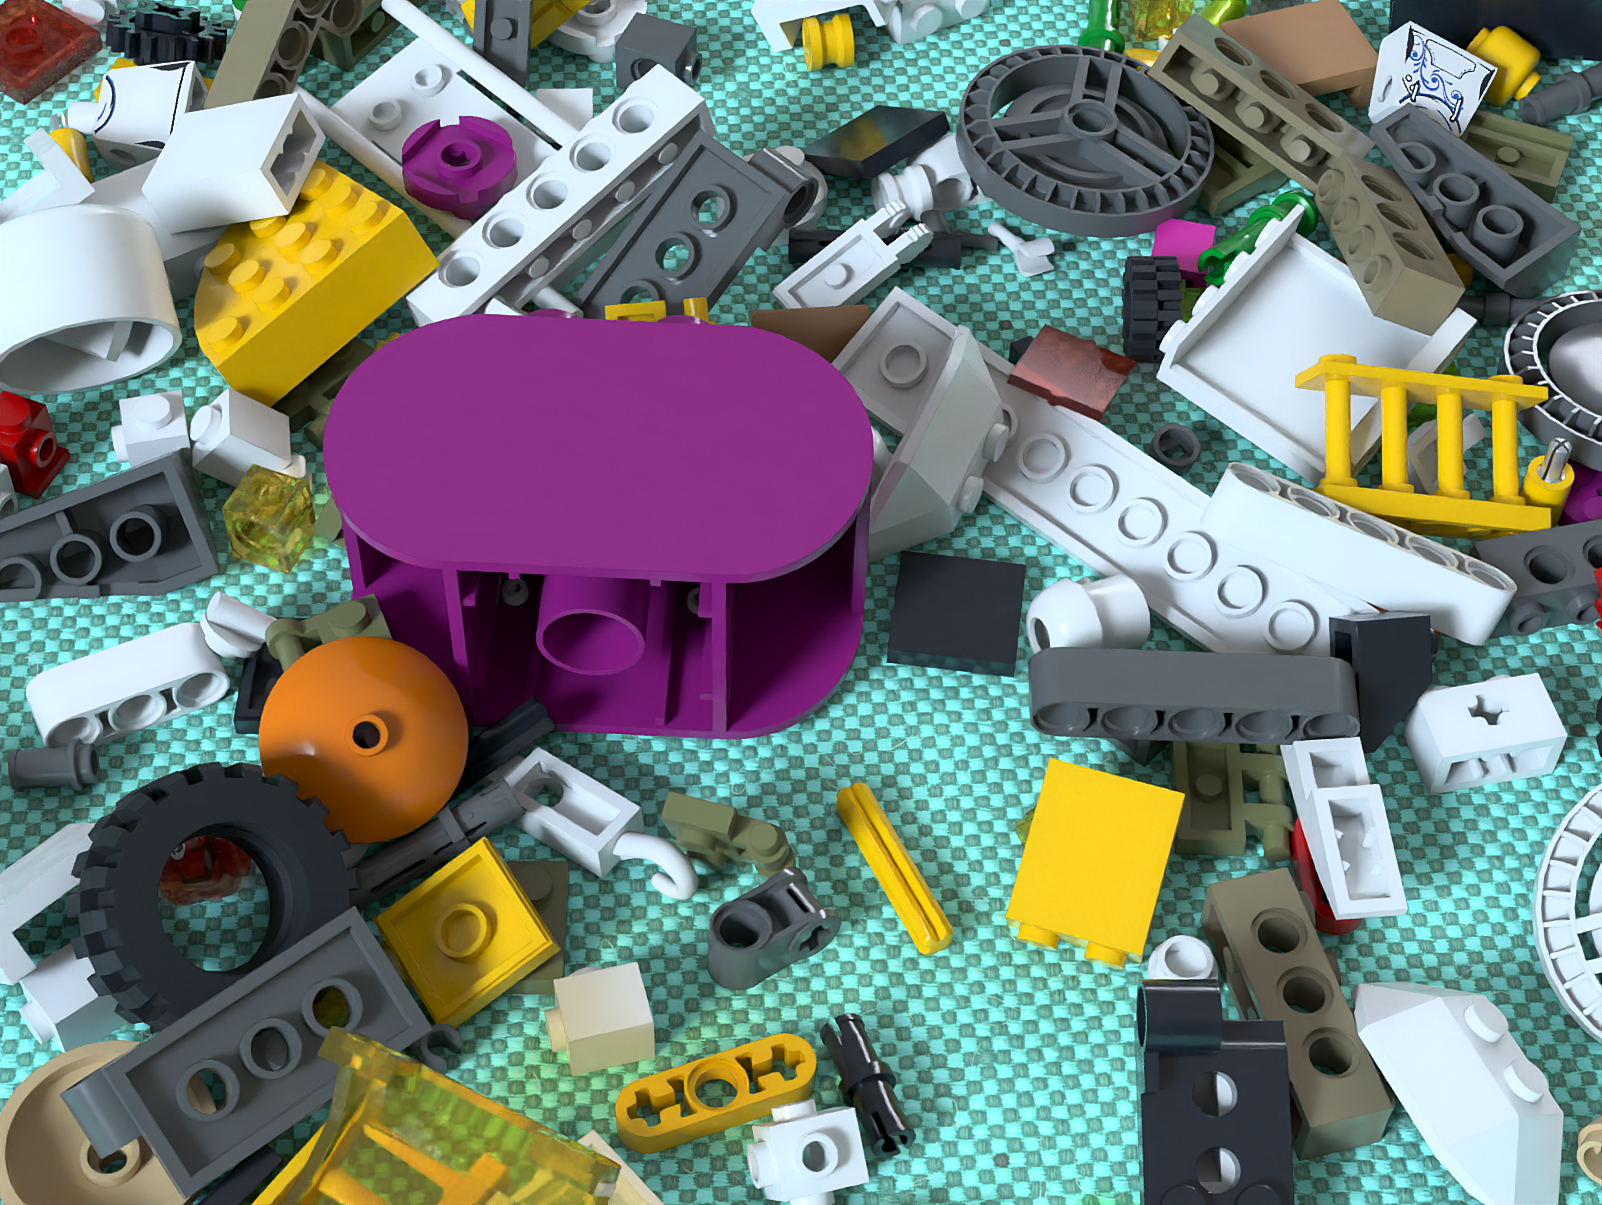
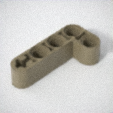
M247 0L201 110L292 94L318 30L320 29L340 37L352 35L362 22L364 0Z

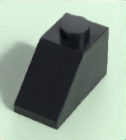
M1391 611L1329 617L1330 657L1342 659L1348 662L1354 669L1360 719V731L1356 737H1360L1363 754L1375 753L1433 682L1432 663L1435 662L1437 657L1438 643L1436 634L1430 624V615L1406 611Z

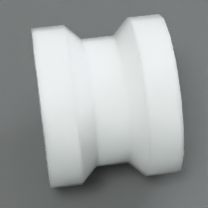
M919 164L905 167L902 174L893 176L888 172H883L871 179L872 199L876 212L886 207L892 200H897V198L899 200L902 198L911 208L909 218L917 222L921 221L920 215L922 212L933 209L931 187L924 169Z

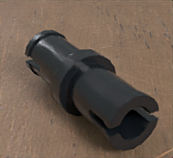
M855 1013L837 1016L834 1019L842 1035L837 1036L833 1026L827 1022L820 1031V1038L827 1047L841 1078L838 1091L846 1106L855 1107L874 1156L888 1158L898 1155L901 1151L897 1146L894 1136L899 1135L903 1146L908 1149L916 1140V1133L909 1124L893 1090L897 1081L888 1063L879 1060L867 1035L861 1016Z

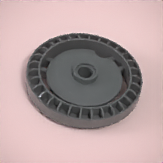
M1064 44L1036 46L1017 50L997 58L981 69L970 81L962 97L956 124L955 140L959 158L969 176L986 195L1006 210L1026 221L1053 231L1083 237L1117 238L1156 231L1158 225L1169 219L1178 220L1192 209L1202 195L1214 158V138L1206 116L1164 85L1149 77L1147 73L1151 67L1147 64L1108 50ZM1137 67H1143L1140 71L1135 69ZM1012 102L1004 113L1003 118L992 119L997 111ZM1167 141L1173 149L1175 157L1168 154Z
M1602 290L1568 292L1546 298L1530 306L1514 320L1507 331L1503 343L1497 375H1516L1523 378V384L1548 387V400L1517 413V420L1547 446L1555 438L1566 439V442H1570L1572 446L1569 459L1602 472ZM1552 348L1547 362L1546 375L1538 357L1546 350Z

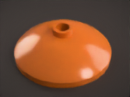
M356 636L333 640L312 649L297 659L282 674L271 690L264 706L259 728V754L265 777L268 778L282 773L299 783V790L296 796L301 800L317 796L330 810L329 815L322 822L329 832L343 828L349 843L368 844L395 839L408 834L430 820L441 810L456 789L464 770L468 752V727L464 708L459 695L445 673L433 661L414 648L391 639L374 636ZM362 723L374 725L380 734L379 743L370 749L359 747L353 739V731L356 726Z

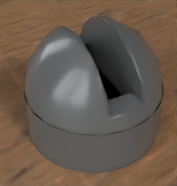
M1167 424L1156 431L1149 445L1148 456L1176 475L1182 476L1196 462L1200 454V442L1196 434L1188 427L1180 424ZM1180 448L1185 453L1173 460L1168 458Z

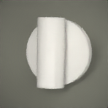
M218 591L212 597L207 610L201 617L200 625L205 633L206 643L219 655L229 659L237 657L252 658L259 651L262 644L266 642L265 632L267 627L277 619Z

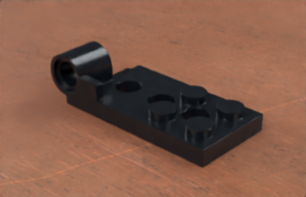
M1140 979L1136 995V1021H1134L1140 1205H1295L1288 1051L1283 1020H1222L1221 994L1216 979ZM1203 1074H1216L1222 1077L1231 1088L1232 1103L1228 1111L1222 1116L1213 1117L1206 1115L1198 1109L1194 1102L1193 1088L1198 1078ZM1208 1149H1218L1225 1152L1232 1159L1235 1166V1179L1232 1185L1222 1193H1213L1205 1189L1200 1184L1196 1175L1198 1158Z

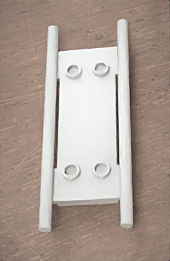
M382 0V9L419 37L330 108H327L297 83L292 93H300L325 135L456 239L461 232L472 227L495 207L499 200L485 206V211L481 216L463 220L455 217L451 211L433 209L409 196L404 189L401 156L402 147L411 133L420 126L440 119L441 127L459 124V116H477L497 123L510 135L513 150L517 157L518 176L510 191H513L535 172L547 157L557 152L556 149L464 80L462 76L465 72L562 147L580 131L408 0ZM465 161V162H463V163H461V164H459V165H457V164H449V165H450V166H454V167H461V166H465V165L470 164V162H469V161ZM649 195L536 294L531 301L541 309L563 310L583 318V312L561 295L559 291L612 247Z

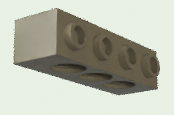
M1197 12L1175 31L1147 73L1314 196H1316V189L1320 178L1327 170L1333 168L1342 152L1364 159L1375 145V142Z
M1342 152L1333 168L1327 170L1320 178L1314 201L1373 316L1432 337L1445 322L1466 288L1410 190L1398 173Z
M1288 867L1209 884L1200 922L1240 1020H1283L1288 1051L1292 1146L1298 1161L1380 1142L1390 1114L1395 1108L1394 1090L1380 1069L1376 1070L1366 1046L1358 1035L1354 1015L1355 1008L1349 1009L1340 988L1341 972L1336 956L1331 949H1323L1317 936L1314 908L1308 894L1303 890H1297ZM1265 946L1278 948L1284 953L1271 952ZM1288 1005H1298L1304 1007L1310 1013H1299L1291 1009ZM1314 1065L1329 1067L1338 1075L1323 1074L1315 1069Z

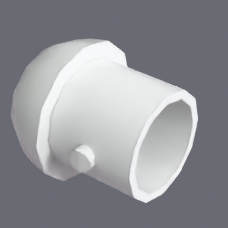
M1122 574L1091 582L1087 577L1081 578L1076 582L1064 578L1043 589L1033 599L1026 615L1027 636L1034 654L1051 647L1136 649L1145 645L1149 636L1150 612L1145 597L1134 580Z

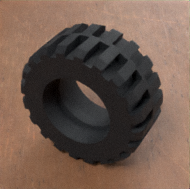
M218 761L197 764L182 771L177 770L131 791L117 801V808L111 814L101 817L88 833L92 844L89 850L77 854L71 872L72 876L80 879L79 890L77 893L67 896V918L78 917L81 932L80 937L70 939L77 960L89 958L95 973L91 974L87 981L99 997L111 995L118 1002L115 1013L130 1024L145 1023L149 1025L150 1033L154 1034L349 909L350 891L362 889L359 869L346 870L341 852L352 847L343 828L329 832L322 822L329 815L330 810L317 796L301 800L296 796L299 790V783L282 773L266 778L262 776L263 771L260 765L238 762L228 767H222ZM218 836L240 847L256 863L268 888L270 916L262 943L247 963L228 971H208L188 961L173 946L160 919L158 888L163 869L176 848L197 837ZM357 908V910H358L359 913L361 914V913H362V910L359 909V908ZM321 989L316 994L313 1005L318 1004L331 989ZM261 1029L255 1034V1036L262 1035L263 1031L269 1029Z

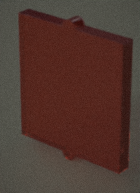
M1045 324L1010 372L1007 383L1046 399L1047 403L1051 406L1060 405L1100 422L1132 373L1136 361L1097 346L1094 340H1083Z

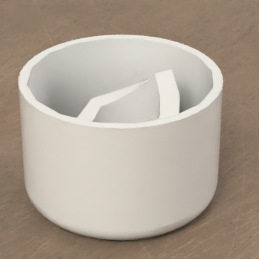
M73 204L34 211L0 224V389L27 395H55L91 390L145 373L165 362L178 350L182 343V334L158 239L152 225L140 214L112 205Z

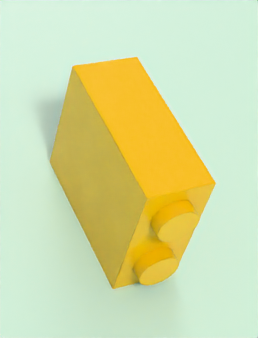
M1050 758L1005 916L1009 927L1019 929L1016 939L1035 947L1053 951L1057 950L1059 941L1086 948L1084 959L1114 969L1124 970L1127 960L1142 963L1183 811L1185 794Z

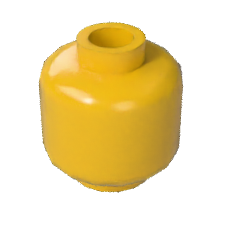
M1499 26L1492 31L1484 27L1465 50L1498 68L1493 81L1482 98L1494 107H1501L1507 104L1513 97L1519 101L1524 96L1529 95L1542 78L1541 75L1534 71L1540 61V51L1507 26Z

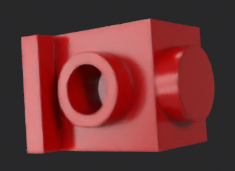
M3 390L0 394V463L7 465L15 492L39 500L70 459L69 449L57 445V438L54 434L46 404Z

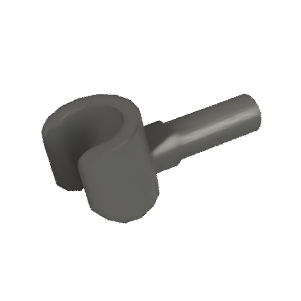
M926 210L920 215L921 223H925L934 234L956 235V233H962L961 246L996 251L998 237L950 229L946 216L940 210Z
M447 1024L432 1025L433 1030L406 1047L418 1054V1065L421 1071L432 1078L441 1077L446 1074L448 1063L440 1056L432 1054L429 1051L431 1048L442 1046L451 1051V1053L461 1054V1035L454 1027Z

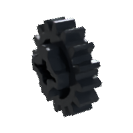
M163 1L145 2V8H135V12L123 9L120 10V14L110 13L109 19L106 21L105 45L110 46L113 53H124V57L133 59V63L137 66L179 61H195L196 65L197 62L211 65L214 64V60L223 59L226 52L227 28L221 27V22L208 21V17L200 16L201 12L194 7L166 4Z

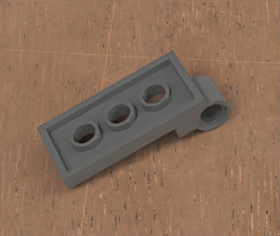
M699 128L577 292L571 303L583 312V318L606 319L605 306L629 304L637 294L651 292L653 301L665 300L666 317L684 315L683 299L707 297L709 313L755 250L759 247L764 252H767L784 228L793 227L808 213L817 197L819 182L772 147H765L759 150L746 162ZM710 198H723L724 211L721 217L714 223L701 224L698 219V213L702 204ZM676 245H687L689 257L686 264L678 271L666 272L663 267V260L667 251Z
M353 906L169 1026L154 1033L122 1055L90 1073L62 1092L60 1096L100 1159L109 1156L142 1135L182 1199H187L433 1030L356 906ZM328 988L339 992L347 1003V1018L344 1024L337 1030L324 1028L316 1021L313 1015V1001L321 989ZM261 1029H271L278 1032L286 1042V1060L276 1071H267L260 1068L251 1056L252 1039ZM199 1070L215 1073L220 1077L225 1087L223 1104L212 1114L196 1110L189 1102L187 1096L188 1083L191 1077Z

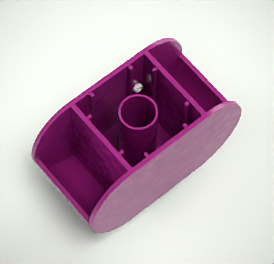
M558 309L537 310L526 316L471 314L430 323L390 341L360 364L336 395L325 424L323 460L327 483L341 516L353 586L351 601L372 593L375 594L393 640L410 646L424 654L445 673L453 684L463 705L465 716L470 723L467 727L488 728L528 699L536 697L543 702L554 718L556 725L551 731L726 740L756 738L779 732L809 717L834 695L852 668L858 653L864 620L874 457L873 434L869 417L855 389L831 363L802 344L766 330L748 326L712 325L702 319L687 315L668 316L656 322L586 319Z

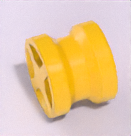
M847 13L836 14L831 20L820 21L816 16L803 18V50L809 72L820 71L825 64L835 63L840 68L853 66L854 38L851 21Z

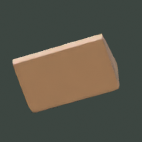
M869 304L756 310L748 313L749 327L766 330L796 341L832 364L870 318Z

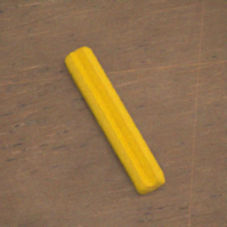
M857 782L850 787H843L836 795L838 800L836 802V809L917 949L926 956H931L938 951L947 949L952 944L953 928L870 787L863 782Z

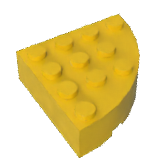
M316 157L289 214L230 224L218 240L215 248L206 256L204 260L205 268L202 272L194 300V329L201 350L230 388L271 408L435 270L440 263L405 211Z

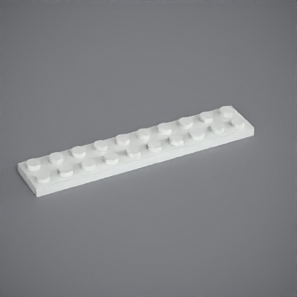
M895 286L832 362V365L855 389L867 414L902 438L952 341L957 327ZM975 339L1001 399L1004 425L1009 427V435L1003 453L996 462L988 461L980 477L984 481L981 494L1101 579L1120 574L1133 579L1145 597L1149 612L1205 652L1330 657L1329 617L1380 612L1364 600L1230 546L1210 535L1201 526L1200 519L1211 497Z

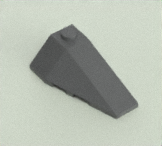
M1410 102L1371 126L1370 137L1460 258L1500 288L1520 299H1534L1565 277L1582 230L1579 225Z
M182 448L0 518V603L29 602L36 599L56 598L94 599L101 596L121 595L159 596L221 572L206 505Z

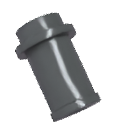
M72 738L68 746L21 750L20 748L12 749L8 758V773L11 787L15 789V792H23L29 789L72 785L73 790L76 792L84 791L87 784L97 783L99 780L100 763L97 748L94 743L84 744L80 738Z

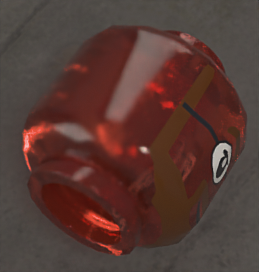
M218 836L193 838L173 851L163 869L158 889L168 902L179 907L229 897L237 891L241 884L242 876H247L250 872L251 857L234 843Z

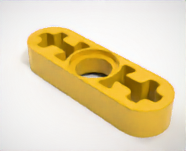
M780 1033L633 1081L622 1089L616 1100L615 1115L618 1136L624 1145L631 1150L643 1154H653L771 1115L772 1107L807 1100L812 1094L816 1082L817 1062L815 1052L810 1044L801 1037ZM784 1061L788 1069L796 1068L795 1078L784 1081L783 1076L779 1072L772 1073V1063ZM745 1070L752 1071V1083L758 1081V1089L755 1094L749 1093V1079ZM712 1079H721L731 1083L735 1087L737 1095L726 1106L710 1107L698 1099L696 1092L704 1082ZM684 1092V1105L687 1117H681L680 1104L676 1105L675 1103L676 1093ZM649 1105L654 1114H660V1123L656 1126L648 1127L643 1118H637V1108Z

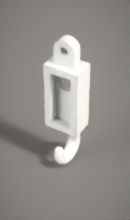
M537 747L526 759L517 754L480 780L484 787H488L503 776L525 812L523 816L517 817L510 823L603 879L621 860L632 858L648 859L661 866L670 875L669 877L663 872H657L652 876L651 883L656 890L678 900H686L695 895L699 883L695 867L688 856L671 841L645 834L642 808L544 749ZM544 787L562 797L560 802L551 808L543 806L533 799Z

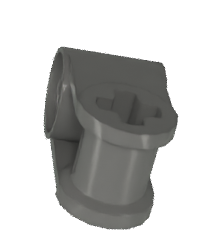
M790 867L781 870L768 878L760 886L730 902L722 904L714 911L709 922L707 970L711 978L721 987L730 990L753 988L761 981L798 960L807 959L817 954L838 934L842 925L841 918L834 910L830 908L824 909L807 889V877L801 869ZM743 943L748 945V947L736 948L729 944Z

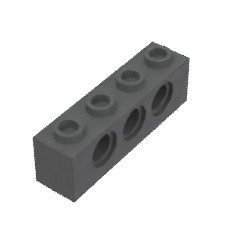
M1602 519L1473 542L1469 556L1499 569L1508 575L1517 586L1516 593L1489 639L1509 635L1528 636L1541 629L1568 624L1587 625L1600 619L1594 601L1601 596L1593 571L1602 567Z

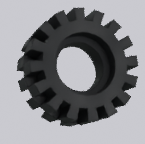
M1128 256L1124 265L1125 272H1123V309H1121L1125 361L1127 363H1162L1165 353L1159 350L1160 344L1174 323L1179 319L1182 320V310H1180L1182 289H1180L1181 274L1179 272V262L1176 256Z

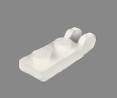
M897 198V200H892L891 203L881 208L866 221L863 219L858 221L777 285L772 293L783 309L855 305L901 268L900 264L910 262L920 252H923L931 243L932 238H934V233L925 223H920L910 228L908 232H905L887 246L881 239L887 238L895 232L911 214V208L902 198L900 200Z

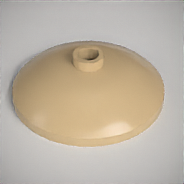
M115 1040L77 1047L41 1065L16 1088L0 1113V1198L4 1205L193 1204L204 1187L187 1199H182L142 1135L116 1152L100 1159L60 1096L66 1089L140 1042ZM196 1072L191 1077L187 1086L189 1102L199 1112L212 1114L216 1112L213 1098L205 1082ZM122 1160L126 1162L125 1166L117 1172L109 1174L103 1172L104 1168L113 1161Z

